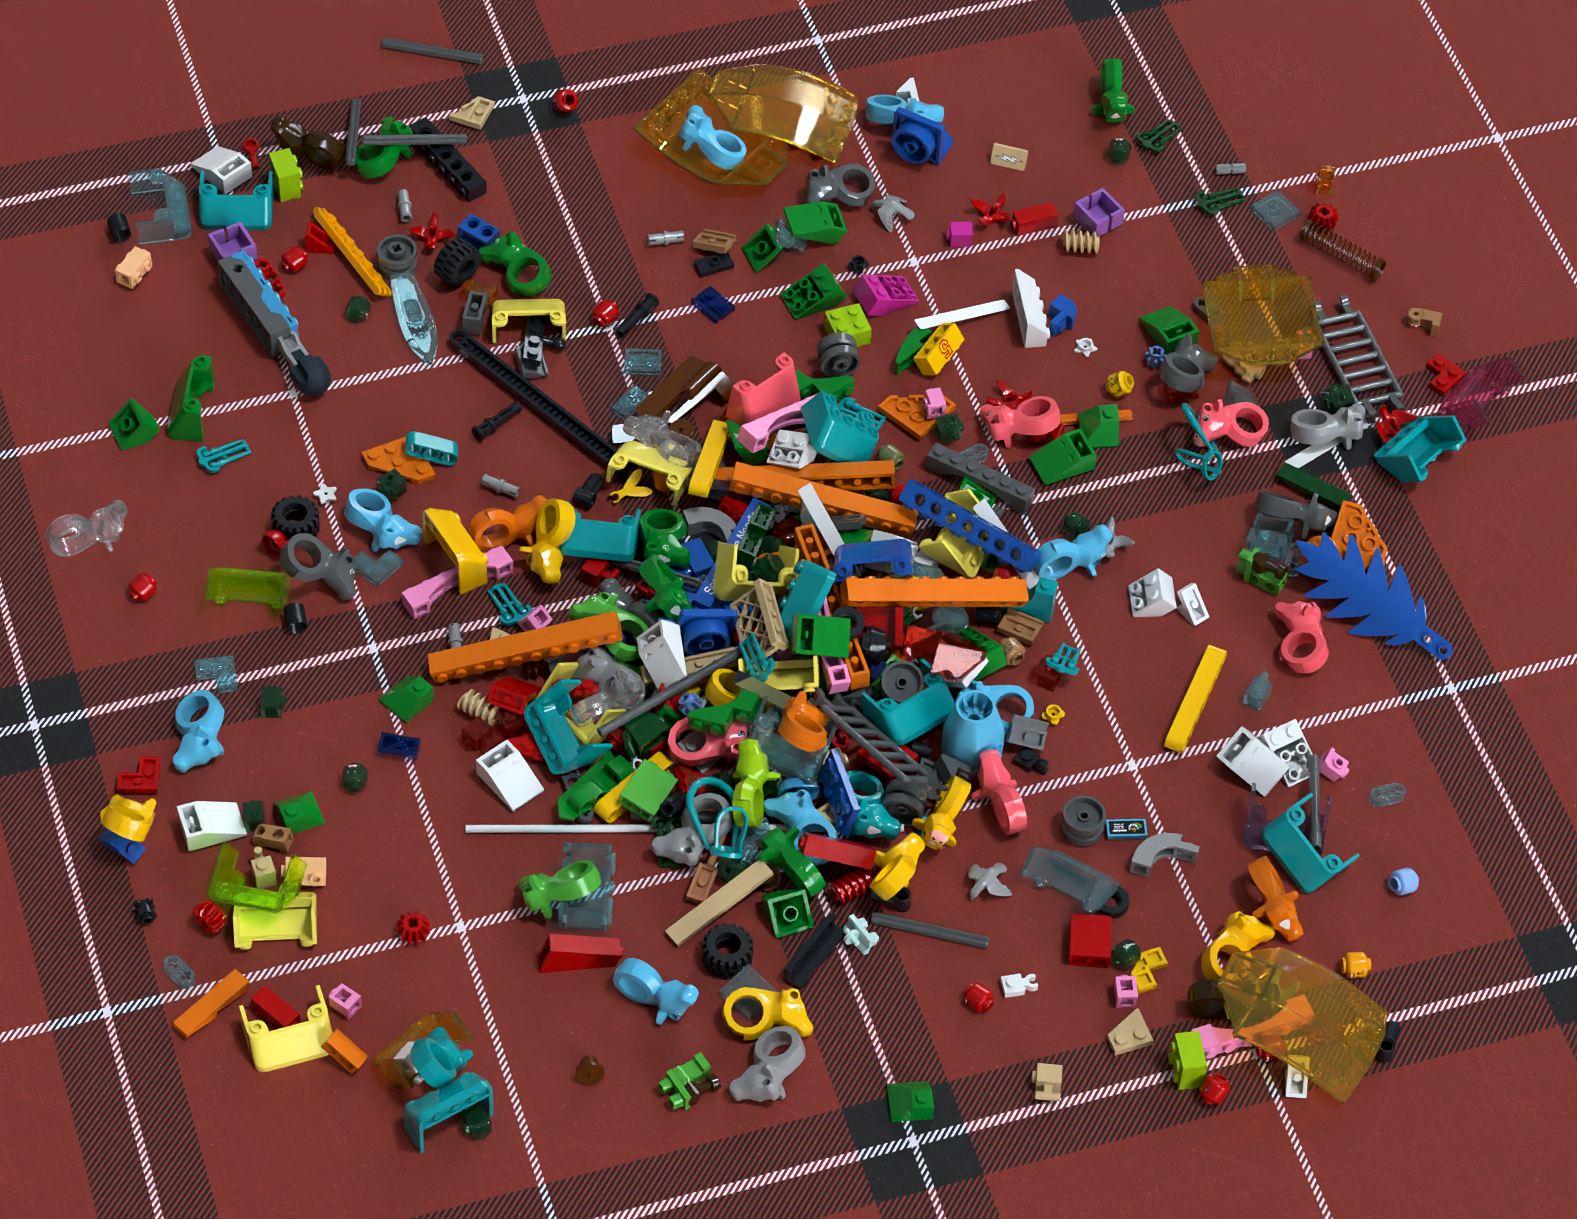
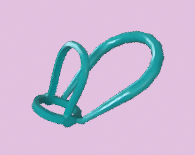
M1182 403V412L1209 451L1204 455H1200L1185 449L1174 450V455L1185 465L1201 470V474L1206 480H1214L1222 472L1221 468L1224 463L1222 455L1214 440L1209 442L1192 408L1187 403ZM1180 454L1203 460L1202 465L1192 463ZM1213 454L1217 458L1215 468L1207 466ZM1207 471L1213 472V474L1208 476Z
M710 776L697 779L690 785L687 791L686 808L706 849L710 851L711 855L734 859L742 858L743 849L741 847L748 827L747 813L743 808L736 806L726 807L721 810L715 821L714 845L709 846L694 807V795L701 786L713 785L723 790L732 802L734 791L721 779ZM728 811H740L744 822L738 844L739 828L733 816L732 847L718 845L721 818Z

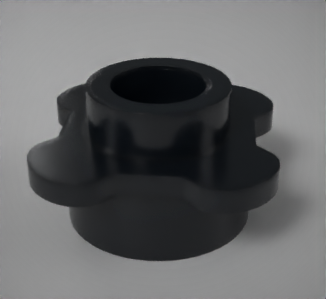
M861 255L854 256L852 261L848 263V268L853 269L857 273H863L864 268L869 266V262Z

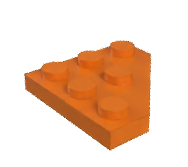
M890 395L878 405V411L920 440L956 409V404L943 395L946 402L945 416L927 419V409L923 406L924 395H909V397L898 398V395Z
M406 437L361 452L362 458L370 471H382L387 476L397 479L405 478L417 485L436 479L435 472L428 460L410 456L405 452Z
M1343 500L1331 538L1341 543L1346 551L1349 535L1353 534L1360 553L1372 555L1375 549L1378 548L1380 553L1386 556L1388 548L1380 539L1378 531L1368 519L1362 505Z

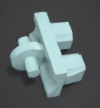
M853 914L848 917V922L843 927L846 934L843 941L847 945L853 943L865 955L869 953L872 946L877 944L879 936L876 932L868 933L866 930L868 927L867 921L864 918L857 919Z

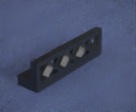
M829 913L786 965L783 976L785 983L801 991L843 940L846 934L842 928L835 925L834 914Z

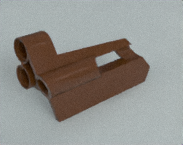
M690 355L635 410L639 420H648L652 425L664 426L680 418L709 393L714 399L717 398L726 403L730 399L732 386L735 384L722 372L721 367L716 363L705 362ZM687 391L690 393L689 400L673 415H664Z

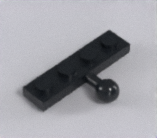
M546 315L526 316L522 355L523 364L540 367L543 345L552 346L555 351H562L566 347V341L562 337L554 339L544 337Z

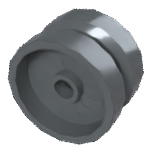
M399 234L389 235L379 242L377 262L381 275L394 281L412 277L418 266L415 242L411 238Z
M842 332L832 333L822 338L817 344L816 351L824 375L828 377L849 376L859 368L861 360L857 351L856 341L852 335Z
M896 661L890 664L884 670L880 681V693L883 699H893L898 704L921 692L924 687V677L921 670L915 664L908 661Z
M897 778L887 784L881 805L891 817L897 819L900 824H904V827H912L913 819H922L929 794L923 788L922 794L926 798L919 800L915 796V790Z
M1079 795L1068 800L1063 808L1061 819V833L1069 843L1076 846L1087 847L1097 843L1103 835L1106 821V810L1103 804L1098 799L1086 795Z

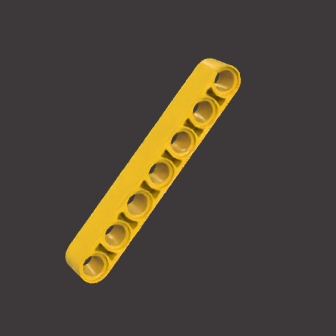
M713 420L693 472L688 494L704 498L708 497L730 437L726 422Z
M1208 645L1170 728L1164 747L1180 753L1184 752L1227 655L1226 650Z

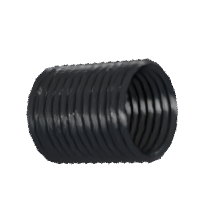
M114 213L108 217L107 224L112 239L116 242L128 240L131 237V230L126 216L122 213Z
M298 602L287 604L283 609L287 631L293 634L302 633L308 627L303 604Z
M976 607L975 623L999 625L1002 607Z

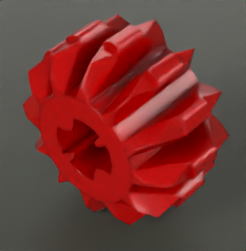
M1325 202L1323 205L1317 203L1316 206H1312L1310 209L1308 220L1312 219L1315 223L1318 222L1317 228L1323 225L1322 231L1327 228L1329 232L1331 228H1335L1338 222L1337 208H1333L1332 204L1326 205Z
M206 899L197 904L192 911L193 920L207 933L215 934L227 922V916L222 912L223 909H220L218 905Z
M408 911L407 916L401 914L400 920L396 923L397 935L401 938L402 942L408 941L409 946L412 942L419 945V940L426 941L427 936L430 935V921L426 919L425 914L419 915L418 911L415 914H411Z

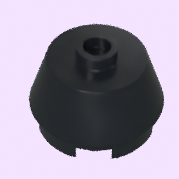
M872 625L870 627L864 626L863 632L865 633H863L860 648L864 654L865 661L872 663L884 659L885 651L889 650V639H886V631Z

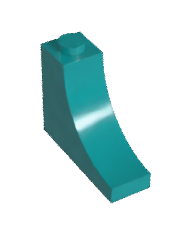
M1039 577L1037 584L1028 590L1029 601L1022 607L1010 608L1050 623L1055 607L1058 581ZM1002 607L1001 612L1007 613L1009 607Z

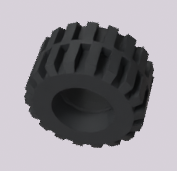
M463 238L453 239L438 253L433 266L434 273L451 287H460L469 281L479 268L481 263L480 251Z
M290 495L289 498L284 497L282 501H277L276 506L272 508V530L282 532L287 540L299 533H308L317 537V532L320 530L317 505L315 506L314 501H309L308 497L302 498V495H297V497ZM293 519H300V520H302V521H299V522H289L290 520H293Z
M723 923L722 926H719V924L715 925L714 930L710 928L708 934H705L702 943V962H704V967L708 968V972L711 974L715 973V976L718 978L724 976V979H728L730 976L737 978V974L741 976L744 974V970L748 971L753 959V939L749 937V932L747 930L743 931L742 926L736 927L734 923H731V925ZM724 947H730L735 949L737 952L734 954L727 955L719 952L718 950Z

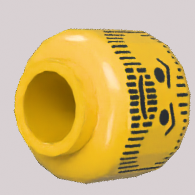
M1119 371L1108 376L1106 389L1114 397H1120L1132 391L1134 380L1129 373Z

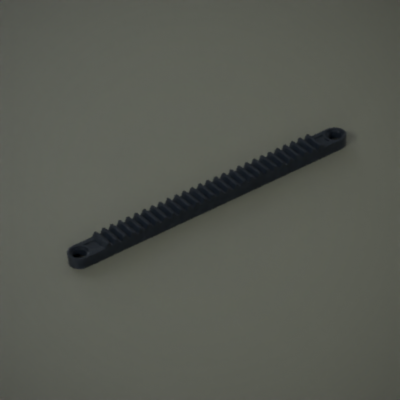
M459 329L450 333L449 342L451 347L463 355L466 361L469 360L471 365L474 364L476 369H480L481 373L484 372L487 377L490 376L492 381L495 380L497 385L500 384L501 388H505L507 393L510 392L512 397L517 398V401H521L523 405L526 404L528 409L531 408L532 412L537 413L539 418L542 417L544 422L547 421L549 426L552 425L555 430L558 429L560 434L563 433L565 438L568 437L570 442L573 441L575 446L578 445L580 450H584L585 454H590L591 458H595L597 463L600 462L602 467L605 466L606 470L608 469L612 456L618 451L615 447L468 333ZM456 337L463 338L460 342H456L454 339ZM628 461L623 469L616 470L614 474L620 479L627 481L631 474L624 473V470L631 469L635 471L638 469V466Z

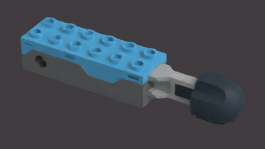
M242 250L219 260L218 268L221 287L271 358L279 355L286 358L291 365L289 376L303 394L318 396L327 391L331 383V374L327 365L321 357L309 355L301 344L297 332L299 325L296 318L292 317L288 307L282 304L279 294L277 292L274 293L269 280L264 279L261 269L255 266L253 258Z

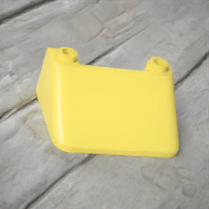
M560 299L495 301L492 304L493 343H496V327L505 326L508 322V316L550 315V321L553 325L562 326V338L566 341L564 302Z
M630 440L625 442L612 456L608 464L606 481L610 483L615 471L623 469L628 461L668 475L666 486L670 490L675 491L672 506L676 507L686 487V478L693 473V464L686 459L637 441Z
M970 489L945 494L944 497L977 515L973 507L979 503V500ZM954 513L950 516V521L952 523L956 521V516ZM969 522L966 525L968 532L972 530V525ZM946 526L941 529L935 541L931 539H923L919 548L925 555L967 578L976 576L985 557V552L982 551L981 546H973L967 543V538L953 535L950 533L951 529ZM985 531L982 534L983 541L988 539V534Z
M813 655L811 660L774 661V670L764 682L777 690L803 689L805 692H815V688H819L820 660L817 655ZM738 659L739 670L749 675L744 660ZM754 666L755 672H756L757 675H758V674H759V673H758V670H757L756 666Z
M313 892L237 896L233 912L235 948L250 949L253 941L300 939L301 946L303 947L317 944L316 894Z

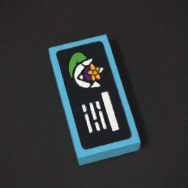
M1146 819L1106 820L1107 840L1147 839Z

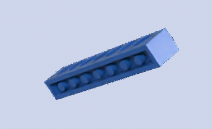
M916 480L907 481L898 499L903 502L904 507L910 510L916 509L919 511L918 514L926 519L930 517L935 520L934 524L944 528L946 526L951 529L950 533L953 535L967 538V543L973 546H981L983 552L989 555L995 554L1000 562L1014 565V569L1020 573L1032 572L1042 553ZM921 495L924 497V503L922 505H920L918 501ZM937 504L940 506V512L938 514H936L934 511V508ZM953 513L956 516L954 523L950 521V516ZM968 522L972 525V530L970 532L966 530V525ZM984 531L988 534V539L986 541H983L982 534ZM1000 540L1004 543V548L1002 550H999L998 548V542ZM1015 550L1020 552V557L1017 560L1014 558Z

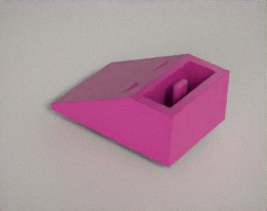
M862 274L852 289L867 315L883 316L919 303L915 292L903 276Z

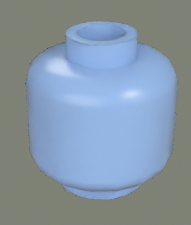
M1411 868L1395 870L1391 873L1388 880L1389 888L1399 896L1413 893L1417 890L1419 877Z

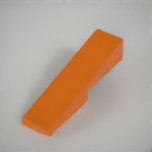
M234 969L178 1017L172 1026L186 1038L217 1018L218 1011L248 992L249 980Z

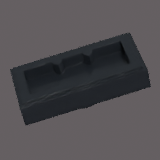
M728 251L725 254H715L694 260V265L700 277L734 268V262Z

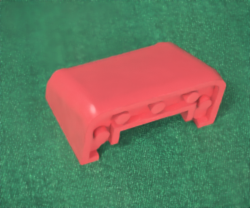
M785 352L779 355L775 360L778 372L759 385L755 386L746 380L739 381L733 385L726 416L742 426L769 413L776 412L783 407L799 402L801 397L794 362Z

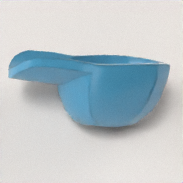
M799 778L785 779L778 786L777 797L804 789L810 793L812 800H814L819 793V785H805Z

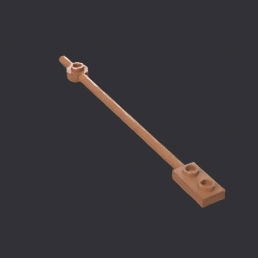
M771 703L767 716L760 718L756 724L757 740L760 749H762L765 739L772 737L776 731V723L773 719L779 706ZM726 835L719 839L718 845H723ZM710 854L706 864L699 863L687 892L686 900L701 904L709 897L719 872V868L714 867L717 855Z

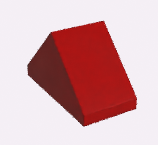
M308 221L305 231L306 253L333 254L335 243L331 237L318 226Z

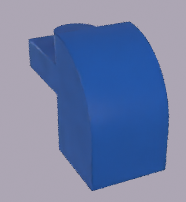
M1060 294L1052 301L1049 307L1048 316L1053 318L1050 321L1049 330L1050 335L1053 337L1059 332H1063L1066 327L1072 330L1075 325L1076 305L1063 294Z
M106 827L97 838L109 850L119 853L131 864H135L146 849L139 842L124 838Z

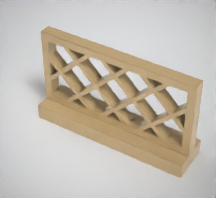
M758 578L753 582L755 587L731 603L730 607L731 609H736L738 613L736 629L740 642L744 641L752 632L751 629L754 621L758 622L753 633L757 640L758 637H762L760 647L767 658L778 649L786 650L789 644L772 584ZM755 594H757V599H756L755 604H754V603H751V602H752V599H753V596H754ZM745 603L740 614L737 607ZM750 605L754 606L751 615L746 616ZM761 608V616L759 619H756L758 610ZM745 618L749 619L747 626L743 629L742 625ZM763 624H765V633L764 635H761V629L763 627ZM769 639L771 647H769L767 650H764L766 643ZM744 645L746 653L749 659L751 660V654L748 649V646Z

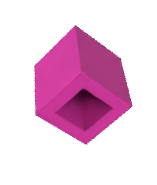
M950 222V229L946 230V239L950 240V247H972V222Z

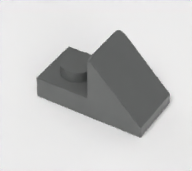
M943 753L934 765L944 785L953 775L970 783L978 770Z

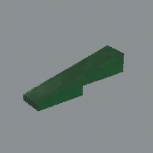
M1286 462L1275 475L1276 478L1304 497L1308 494L1311 496L1314 493L1318 494L1317 500L1338 514L1343 500L1349 501L1352 494Z
M758 502L737 550L736 562L751 568L774 516L775 508Z

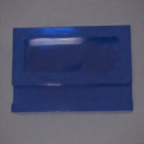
M712 286L697 294V297L691 298V304L715 324L718 323V320L724 319L735 311V306Z

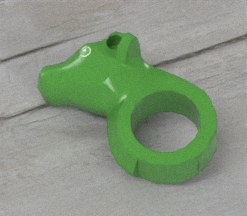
M605 591L599 595H593L582 603L573 604L568 613L569 619L574 621L616 611L621 622V630L631 632L636 638L649 629L647 623L641 618L617 607L616 602L619 594L616 592L612 596ZM617 641L614 644H605L607 650L615 658L622 661H634L641 658L638 645L629 646L621 641Z
M580 860L563 867L551 877L543 873L522 877L518 882V887L530 911L541 909L544 917L550 919L552 917L551 903L553 900L569 901L580 899L595 891L601 884V878L593 861Z

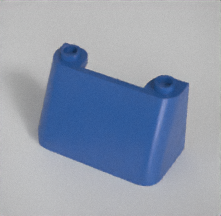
M891 539L840 545L836 548L833 572L836 573L834 582L841 584L847 577L852 576L856 572L855 564L891 561L892 570L897 575L912 577L914 576L911 544L905 539Z

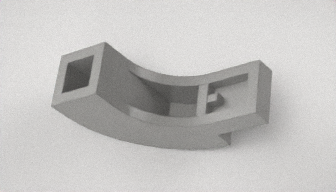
M694 507L683 510V519L688 526V536L698 533H711L719 537L723 543H727L736 527V524L728 515L713 508Z
M1161 833L1144 840L1136 849L1131 862L1130 873L1149 878L1153 865L1158 860L1166 857L1196 863L1200 846L1189 842H1182V834Z

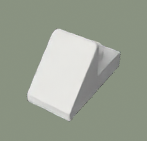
M910 78L896 92V96L904 99L908 105L911 98H916V101H919L914 78Z
M1191 583L1177 591L1182 603L1177 607V610L1193 626L1209 618L1196 583Z
M1288 1055L1287 1071H1285L1286 1097H1307L1309 1056Z

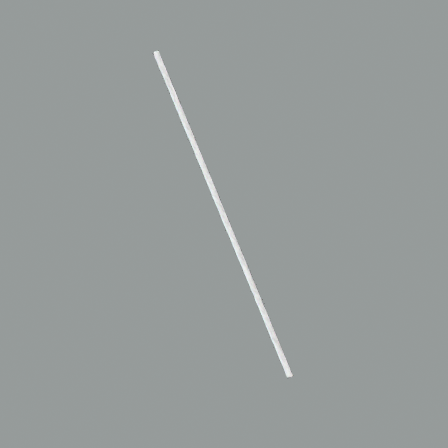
M652 824L466 825V833L657 832L658 830L652 829ZM665 824L663 829L665 832H667V824ZM671 824V832H672L673 830H675L674 824ZM733 824L729 832H733ZM761 824L759 828H747L746 832H770L776 827L780 828L782 832H788L790 827L786 824ZM901 824L900 832H904V824ZM834 827L836 832H840L839 828ZM811 830V831H809V832H824V831H821V830Z

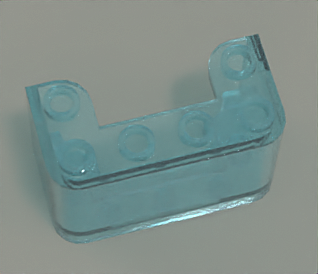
M563 843L562 868L580 860L593 861L600 873L601 884L595 891L580 899L559 901V928L607 931L608 927H612L613 898L610 897V893H614V881H611V876H615L616 853H612V845Z

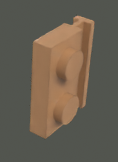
M703 229V232H700L692 243L694 248L725 254L732 247L733 242H736V235Z
M1009 607L997 627V632L1009 637H1015L1017 640L1032 646L1040 629L1043 627L1044 621Z

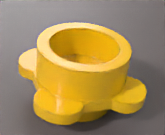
M1049 705L1046 712L1042 713V718L1047 719L1053 725H1057L1060 718L1065 716V712L1058 705Z

